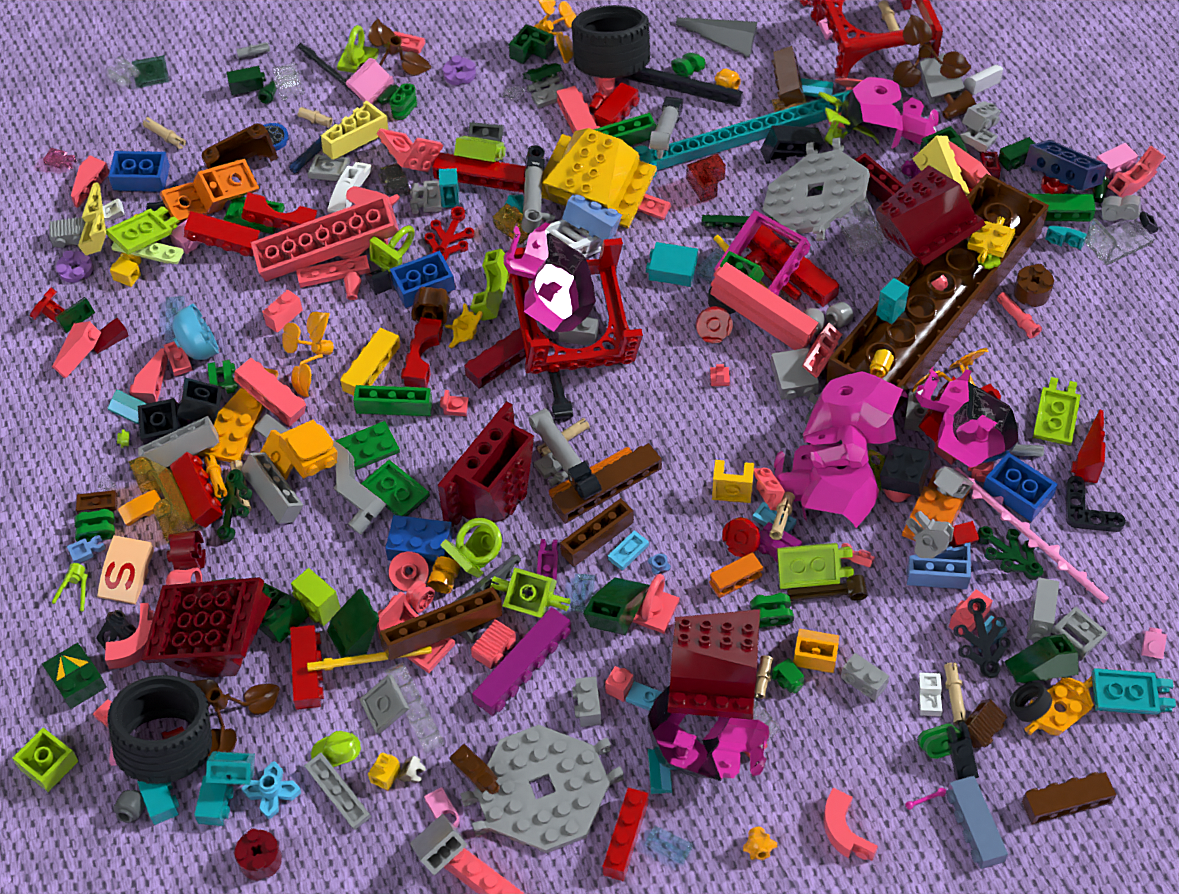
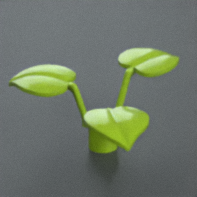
M819 92L818 96H821L836 107L835 111L825 108L827 118L832 123L824 140L832 145L834 138L843 139L848 134L847 130L841 133L843 130L838 127L839 122L850 125V122L838 114L839 107L843 104L839 99L824 92ZM858 124L853 129L874 138L877 144L879 143L878 138L868 128Z

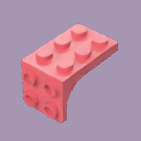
M381 128L377 132L381 142L397 160V164L403 168L428 172L443 148L441 142L417 138L412 143L405 133Z
M403 592L394 595L386 608L378 612L379 622L377 624L379 639H381L380 631L419 616L410 607ZM448 637L431 644L432 653L406 658L427 673H430L453 648L455 640Z

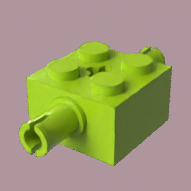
M515 567L510 581L497 578L496 576L492 578V581L499 583V585L491 583L490 588L494 587L495 590L506 593L503 607L538 618H542L550 606L564 611L569 609V606L561 603L570 604L571 599L554 595L557 581L552 578ZM527 591H532L533 596L529 597Z

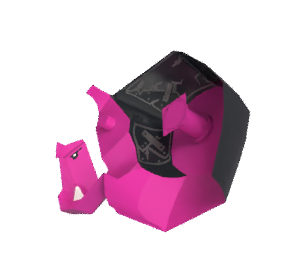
M869 77L864 79L851 90L841 106V116L850 122V125L844 124L848 134L863 121L896 128L891 149L899 144L901 137L921 145L922 138L936 133L935 126H938L939 114L935 109L931 111L928 119L920 117L924 108L922 101L914 99L913 95H909L899 84L885 78Z
M545 222L529 234L522 259H515L514 254L521 234L519 228L515 225L513 229L515 235L510 249L504 255V265L510 274L533 279L525 293L524 312L554 332L572 331L586 319L596 302L594 284L584 255L547 232L546 228L550 224Z
M933 366L929 370L930 375L924 386H918L915 396L921 407L944 413L938 432V447L970 468L994 462L1012 451L1019 440L1018 427L1011 407L968 382L972 371L965 369L960 377L948 383L939 401H932L931 396L940 380L933 370Z
M670 685L653 702L648 714V729L657 759L664 767L695 778H708L721 781L722 778L734 779L740 772V752H749L752 776L760 775L766 762L764 747L769 738V726L756 719L718 717L717 722L702 739L703 744L696 740L697 736L687 733L678 726L687 714L668 713Z

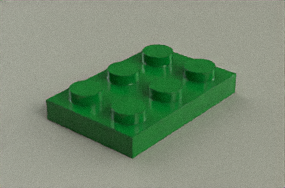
M242 196L232 199L223 219L224 221L256 229L264 233H275L276 228L267 227L263 224L241 219L246 197ZM266 200L273 210L281 213L284 212V203Z
M385 421L335 440L354 457L355 471L400 453V448Z
M390 460L385 462L361 483V485L379 497L386 504V508L398 516L407 517L430 497L428 490Z

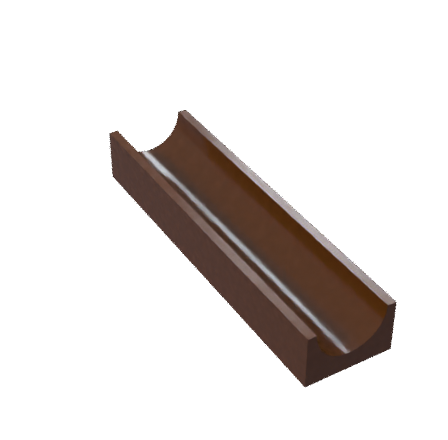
M986 173L966 197L974 213L984 221L995 224L997 218L1001 216V218L1005 219L1002 226L1015 228V234L1003 258H999L1001 264L992 269H985V266H981L977 260L980 253L967 249L972 235L924 266L913 259L897 278L898 281L909 287L905 311L890 324L876 315L877 301L829 358L825 385L833 379L862 371L870 374V364L876 351L886 349L894 356V360L888 374L881 379L903 389L908 395L909 388L913 389L915 384L928 374L929 370L941 358L1040 236L1049 205ZM944 274L948 281V286L942 291L936 290L931 283ZM900 395L893 416L906 401V397Z

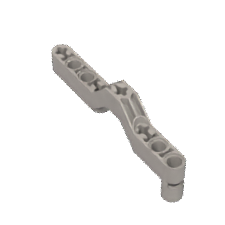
M267 413L254 427L266 439L271 430H276L280 434L288 431L286 427ZM334 440L333 446L338 453L337 463L334 465L336 467V485L333 489L359 509L348 525L362 535L371 524L370 521L378 516L386 504L355 480L354 457L346 448Z

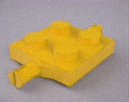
M1001 216L997 218L995 224L984 221L986 225L973 233L968 242L967 249L979 252L977 260L981 261V263L985 261L988 254L1003 258L1015 234V228L1002 226L1005 219L1001 218Z

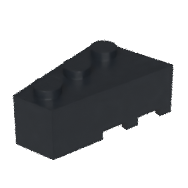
M772 125L760 150L765 163L769 164L771 160L781 159V161L787 160L786 157L796 156L801 158L807 156L806 145L814 142V150H817L819 153L824 140L819 128Z

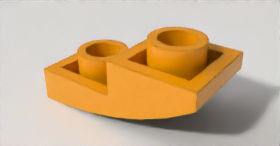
M152 490L127 502L118 508V511L125 525L130 526L143 516H151L164 507L157 491Z

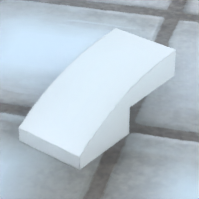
M119 199L103 206L105 221L125 215L122 202Z
M919 673L920 716L942 715L940 673Z

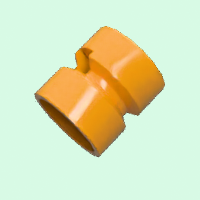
M445 556L437 557L427 585L434 589L435 592L449 594L454 587L460 565L452 558Z

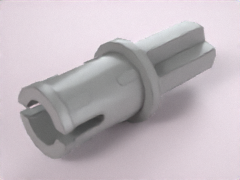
M268 42L256 45L250 44L251 46L236 49L239 60L250 56L255 57V55L270 51Z

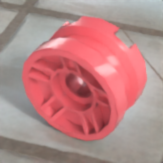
M417 581L407 591L405 595L410 607H413V610L420 613L432 602L435 590L429 586L427 587L423 581Z

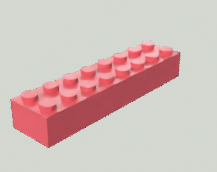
M384 194L251 242L258 272L265 281H269L292 273L297 269L306 268L370 245V239L374 236L380 240L393 237L399 229L391 202Z

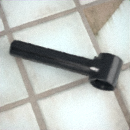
M548 371L555 400L552 403L554 420L572 418L571 400L569 401L565 398L560 372Z

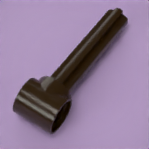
M852 575L846 579V583L787 590L790 601L847 595L850 600L856 601L863 600L868 596L863 575Z

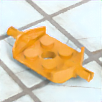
M1092 676L1084 682L1070 677L1061 678L1059 682L1047 691L1052 697V705L1046 714L1024 728L1026 733L1028 732L1031 735L1037 729H1042L1050 735L1059 736L1091 711L1094 706L1089 693V688L1093 686ZM1056 704L1063 705L1066 711L1058 712L1054 706Z

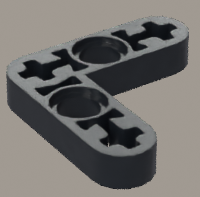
M1071 476L1066 484V522L1069 526L1109 532H1119L1124 528L1126 520L1122 514L1086 509L1084 479L1080 476ZM1073 483H1077V492H1074ZM1078 499L1081 504L1074 505L1070 500ZM1075 511H1078V512H1077V519H1079L1078 521H1075V519H1074V517H1073ZM1097 517L1101 520V523L1095 524L1090 518Z

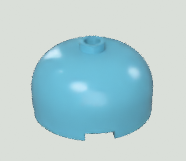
M191 304L181 309L174 317V342L189 357L196 360H205L218 354L219 348L210 327L201 318L203 315L195 304Z

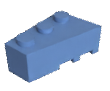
M573 194L567 202L562 219L579 230L584 228L589 231V236L592 238L597 236L602 239L603 243L604 239H612L616 234L622 214L618 213L615 209L605 208L598 202L586 200L581 195Z
M970 543L956 548L947 547L946 550L933 559L919 558L917 554L909 556L907 585L968 589L971 579Z

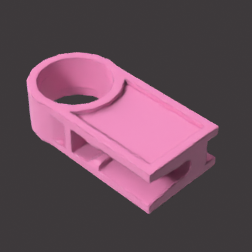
M442 787L424 796L425 802L435 819L442 813L444 815L448 813L456 816V821L453 825L455 828L458 827V812L453 807Z

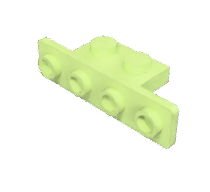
M115 242L112 244V250L125 253ZM154 242L131 254L163 263L178 264L184 251L182 248Z

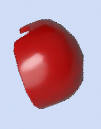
M1044 175L1041 180V189L1045 194H1065L1068 184H1063L1059 182V179Z

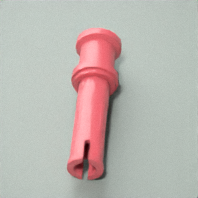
M1005 292L998 295L996 301L1017 321V326L1023 328L1030 339L1036 337L1041 332L1042 327L1032 320L1030 314H1025Z

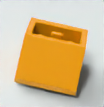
M799 628L793 663L801 668L834 673L840 635Z

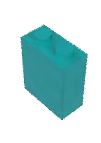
M656 242L654 249L651 248L649 259H651V262H647L646 266L649 280L691 287L698 260V248Z

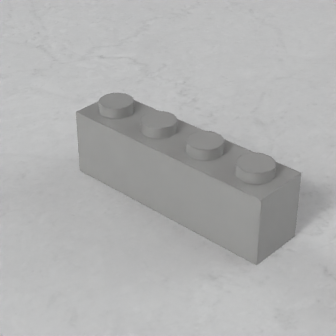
M206 416L138 448V457L149 475L159 473L186 452L195 456L206 448H213L219 443V435L209 417Z
M265 452L250 453L241 469L242 473L278 523L294 522L303 507L302 502Z

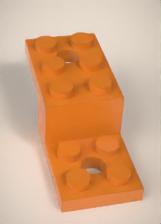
M245 159L199 171L193 182L162 190L160 196L170 216L176 217L179 220L178 223H181L188 219L190 211L203 215L215 213L223 209L226 201L245 196L248 192H258L260 188ZM231 177H237L240 182H234ZM179 201H186L188 206L181 205Z
M935 469L928 486H924L909 518L914 519L922 527L915 517V514L921 511L930 520L949 522L954 526L969 491L963 499L942 494L937 490L938 486L933 483L936 479L935 475L939 471ZM906 524L902 536L916 541L913 538L915 534Z

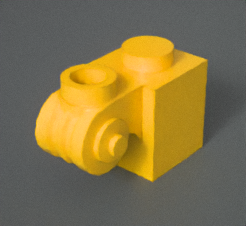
M121 252L120 257L110 268L113 280L132 287L141 275L138 267L142 262L141 257Z

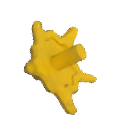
M463 303L461 316L454 319L452 325H445L446 328L453 330L454 335L452 342L448 346L449 348H454L460 342L474 339V335L477 333V325L483 315L482 311L474 315L472 311L469 312L467 304Z

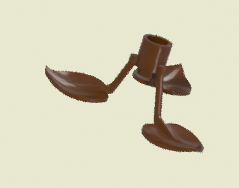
M913 14L910 16L903 30V38L911 46L919 44V55L914 65L909 60H904L896 66L893 73V81L903 88L916 86L921 80V71L916 67L921 58H929L931 55L942 65L940 73L945 78L956 79L962 77L971 69V64L965 56L957 51L946 53L943 56V61H941L935 54V51L932 50V44L929 42L932 38L930 26L922 18Z
M379 19L373 22L368 32V39L372 45L376 47L383 45L386 48V52L379 63L380 66H382L388 54L394 55L399 52L400 59L403 61L402 69L411 76L420 75L432 68L426 59L415 52H406L403 57V48L400 47L402 43L401 38L396 36ZM361 63V64L357 67V70H358L364 63Z
M213 680L190 681L196 684L201 689V692H204L208 701V707L211 705L214 708L221 729H211L212 747L208 756L211 755L212 751L232 752L236 746V732L231 728L225 729L220 710L226 708L228 700L245 707L248 706L252 714L262 715L269 712L275 705L280 691L279 686L275 684L255 685L245 692L244 698L247 702H243L231 697L230 694L225 695L219 688V685Z

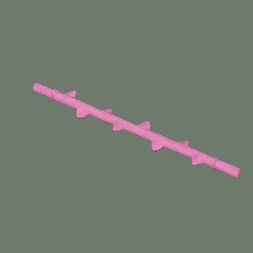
M959 467L955 468L974 482L971 486L973 490L972 498L984 499L1001 514L1000 519L1002 521H1009L1029 538V548L1039 547L1058 564V570L1068 572L1086 588V591H1090L1103 604L1109 599L1107 595L1094 585V582H1090L1087 579L1086 572L1078 571L1059 555V545L1049 546L1029 529L1030 524L1028 522H1021L1002 505L1004 499L1002 496L992 497L975 482V479H971Z

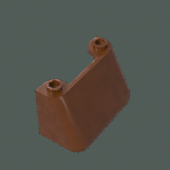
M260 123L253 124L206 148L201 155L205 170L242 159L246 161L257 155L259 160H262V157L269 158L271 162L278 159L270 135L265 126Z

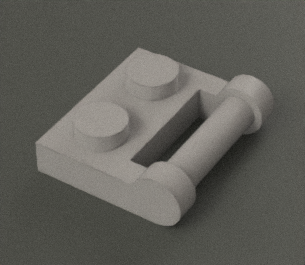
M970 127L967 128L965 133L959 135L964 144L967 143L980 152H986L998 138V135L987 130L978 133Z
M1077 607L1059 621L1051 631L1054 635L1065 634L1082 659L1108 634L1107 631ZM1067 627L1068 629H1070L1074 634H1076L1080 639H1082L1086 643V645L1083 646L1082 644H1080L1076 639H1074L1070 634H1068L1064 630V628Z

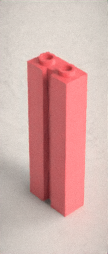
M726 262L723 267L719 266L714 273L715 278L710 285L712 286L710 292L712 296L792 349H803L808 346L817 328V321Z

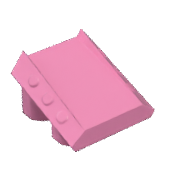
M369 58L347 80L346 85L363 102L367 100L373 104L377 97L390 84L392 85L394 81L393 76H390L376 62V59Z

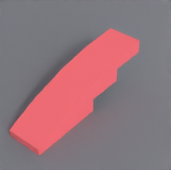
M830 323L824 326L802 365L815 378L820 375L828 363L829 358L838 345L837 342L842 336Z

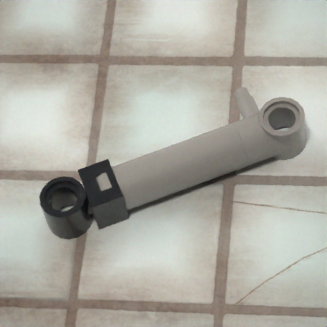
M665 97L661 116L650 138V149H657L658 159L662 158L664 151H668L670 137L682 112L683 98Z
M532 145L528 148L524 168L525 188L521 228L529 234L539 227L541 220H555V215L541 212L545 150L538 145Z
M545 408L528 416L531 428L540 435L565 470L569 482L577 490L579 496L585 500L601 492L602 488L597 477L592 474L585 461L582 462L555 425L550 412Z

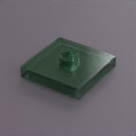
M164 55L132 61L136 88L170 82Z

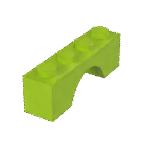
M501 248L486 252L482 264L487 279L486 290L474 294L470 309L475 314L482 311L481 321L497 318L508 279V270L504 265L505 253Z

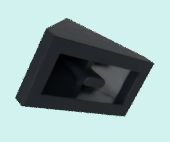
M380 268L365 274V278L375 295L392 289L388 270Z

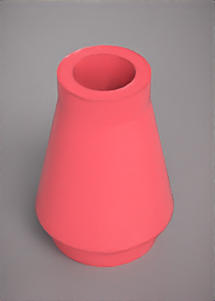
M349 272L344 277L346 298L348 300L357 299L362 279L360 274L356 272Z

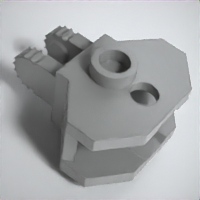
M918 511L915 517L922 527L912 518L906 520L908 528L915 534L913 537L916 540L914 552L919 558L933 559L947 549L953 537L954 527L949 522L930 520L923 512Z

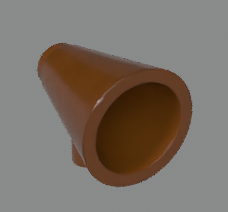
M964 90L955 100L948 93L943 96L948 106L942 111V115L946 120L964 115L969 107L976 105V101L967 90Z

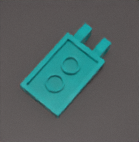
M1094 668L1091 671L1095 710L1158 715L1161 712H1172V708L1176 707L1175 699L1159 698L1158 694L1169 693L1170 689L1174 687L1173 679H1156L1155 673L1098 668Z

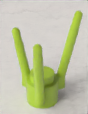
M79 563L70 564L66 576L52 600V604L56 603L68 582L77 584L81 581L80 611H84L88 575L84 573L85 567Z

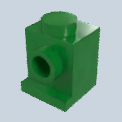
M790 658L772 669L771 678L773 680L777 679L782 689L786 688L789 693H797L802 689L804 675Z

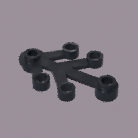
M974 598L968 602V610L974 616L978 637L968 631L965 625L955 626L953 632L956 637H963L981 649L983 658L974 653L968 645L960 646L958 654L960 657L969 658L979 665L980 672L984 677L994 678L1000 672L999 660L1005 650L1010 647L1011 642L1007 637L998 638L996 641L997 648L993 655H991L990 647L1000 630L1006 626V621L1003 617H995L992 620V628L987 635L982 615L986 610V603L981 598ZM974 603H976L978 606V609L976 611L973 609ZM998 619L1001 621L1000 627L996 624ZM960 627L963 629L962 635L958 633ZM1002 640L1006 642L1005 647L1001 645ZM964 648L968 650L967 655L963 654ZM988 664H990L992 668L990 672L986 669Z

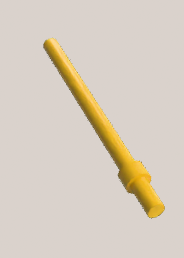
M431 645L399 658L432 653ZM385 652L339 659L325 658L324 661L307 663L308 671L321 669L329 671L335 667L389 659Z

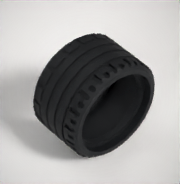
M606 5L585 10L572 21L574 65L584 74L599 78H618L635 74L649 64V18L642 11L629 6Z
M172 675L145 677L123 688L114 697L113 702L109 706L107 719L114 760L119 769L132 779L154 784L174 782L189 776L207 760L212 747L208 701L204 692H201V689L189 680ZM178 718L191 724L183 732L167 739L144 740L130 735L135 728L154 719Z

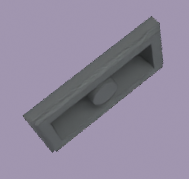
M470 122L468 136L502 142L505 127L504 125Z

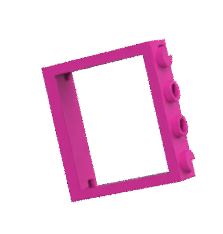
M754 210L714 270L716 271L729 251L741 256L760 226L764 225L798 244L768 288V290L779 296V291L788 283L792 272L799 267L801 259L807 255L811 244L802 235Z

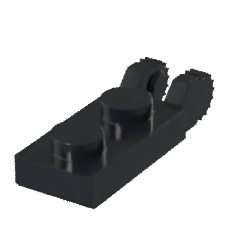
M959 723L961 738L958 739L953 726L947 727L948 747L956 781L975 776V779L979 778L966 723Z

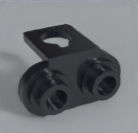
M115 610L107 614L106 622L96 639L106 650L105 632H111L109 642L116 641L117 637L121 640L129 638L136 632V628L128 623L122 611Z

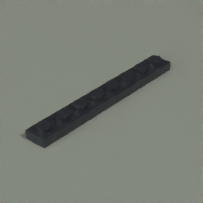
M647 67L635 74L621 77L737 107L742 105L743 91Z

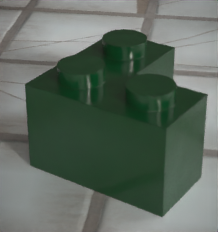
M525 24L508 44L509 58L521 64H524L532 54L547 60L555 50L554 35L528 24Z

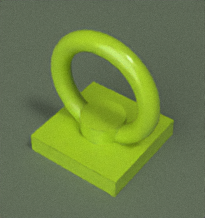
M360 25L354 26L350 32L348 43L337 65L338 71L355 73L361 63L366 62L369 58L377 59L379 48L364 46V30ZM358 34V45H355V38Z
M410 225L402 227L392 237L388 245L374 236L370 239V260L380 268L388 270L390 274L391 268L402 265V256L414 239V228ZM407 234L403 245L396 251L394 249L396 244Z
M475 518L467 521L459 529L456 536V545L446 539L440 545L466 572L479 578L484 572L477 565L487 564L498 555L502 545V536L494 522L485 518ZM475 526L487 527L494 536V545L491 551L483 557H476L464 545L466 533Z

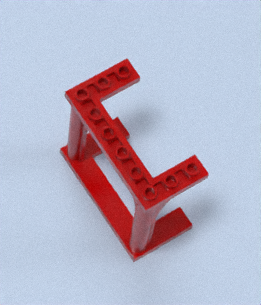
M812 0L813 10L811 11V19L815 20L817 26H819L818 22L820 20L827 19L828 29L832 31L833 41L837 43V67L834 69L836 78H848L851 68L860 59L872 52L909 45L904 41L903 30L870 33L852 26L843 15L842 6L845 0ZM900 0L904 10L911 9L912 0ZM915 0L923 20L932 30V38L929 41L932 44V50L939 56L943 28L930 1ZM851 32L856 33V36L853 38H848L847 36Z
M622 238L604 239L599 259L586 260L590 274L600 275L609 318L605 334L600 340L588 347L578 349L565 348L556 345L549 338H546L539 329L537 321L524 312L525 293L529 288V281H533V279L508 272V283H512L526 354V373L539 374L545 371L557 372L563 369L575 370L581 367L594 368L600 365L630 364L635 361L643 333L642 329H629L616 275V268L623 246ZM526 247L516 248L514 258L522 259ZM609 342L614 346V349L607 350L603 347L602 343ZM549 348H553L555 351L552 356H548Z

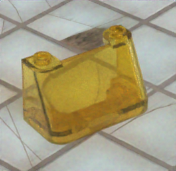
M138 457L129 461L141 493L156 490L158 495L163 493L165 497L154 505L153 510L167 544L169 543V534L196 531L200 527L191 517L172 470L147 457Z

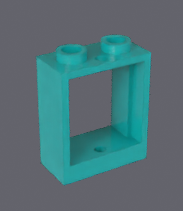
M212 751L207 760L206 783L250 785L254 775L255 753ZM226 775H231V779H227Z

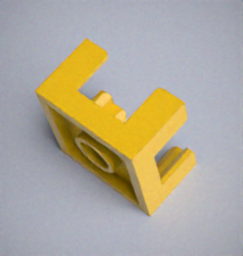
M715 460L712 500L751 503L754 463H744L743 475L724 474V460Z

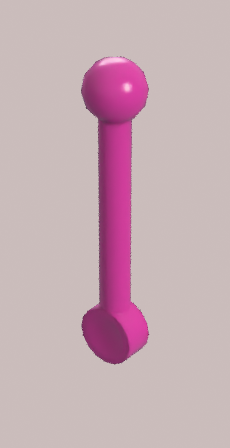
M939 788L933 794L913 802L907 801L905 806L907 809H912L915 805L937 796L944 797L946 790Z

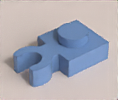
M100 535L94 536L89 542L84 538L67 546L74 563L84 562L94 557L92 552H101L106 549L104 543L96 545L102 541Z

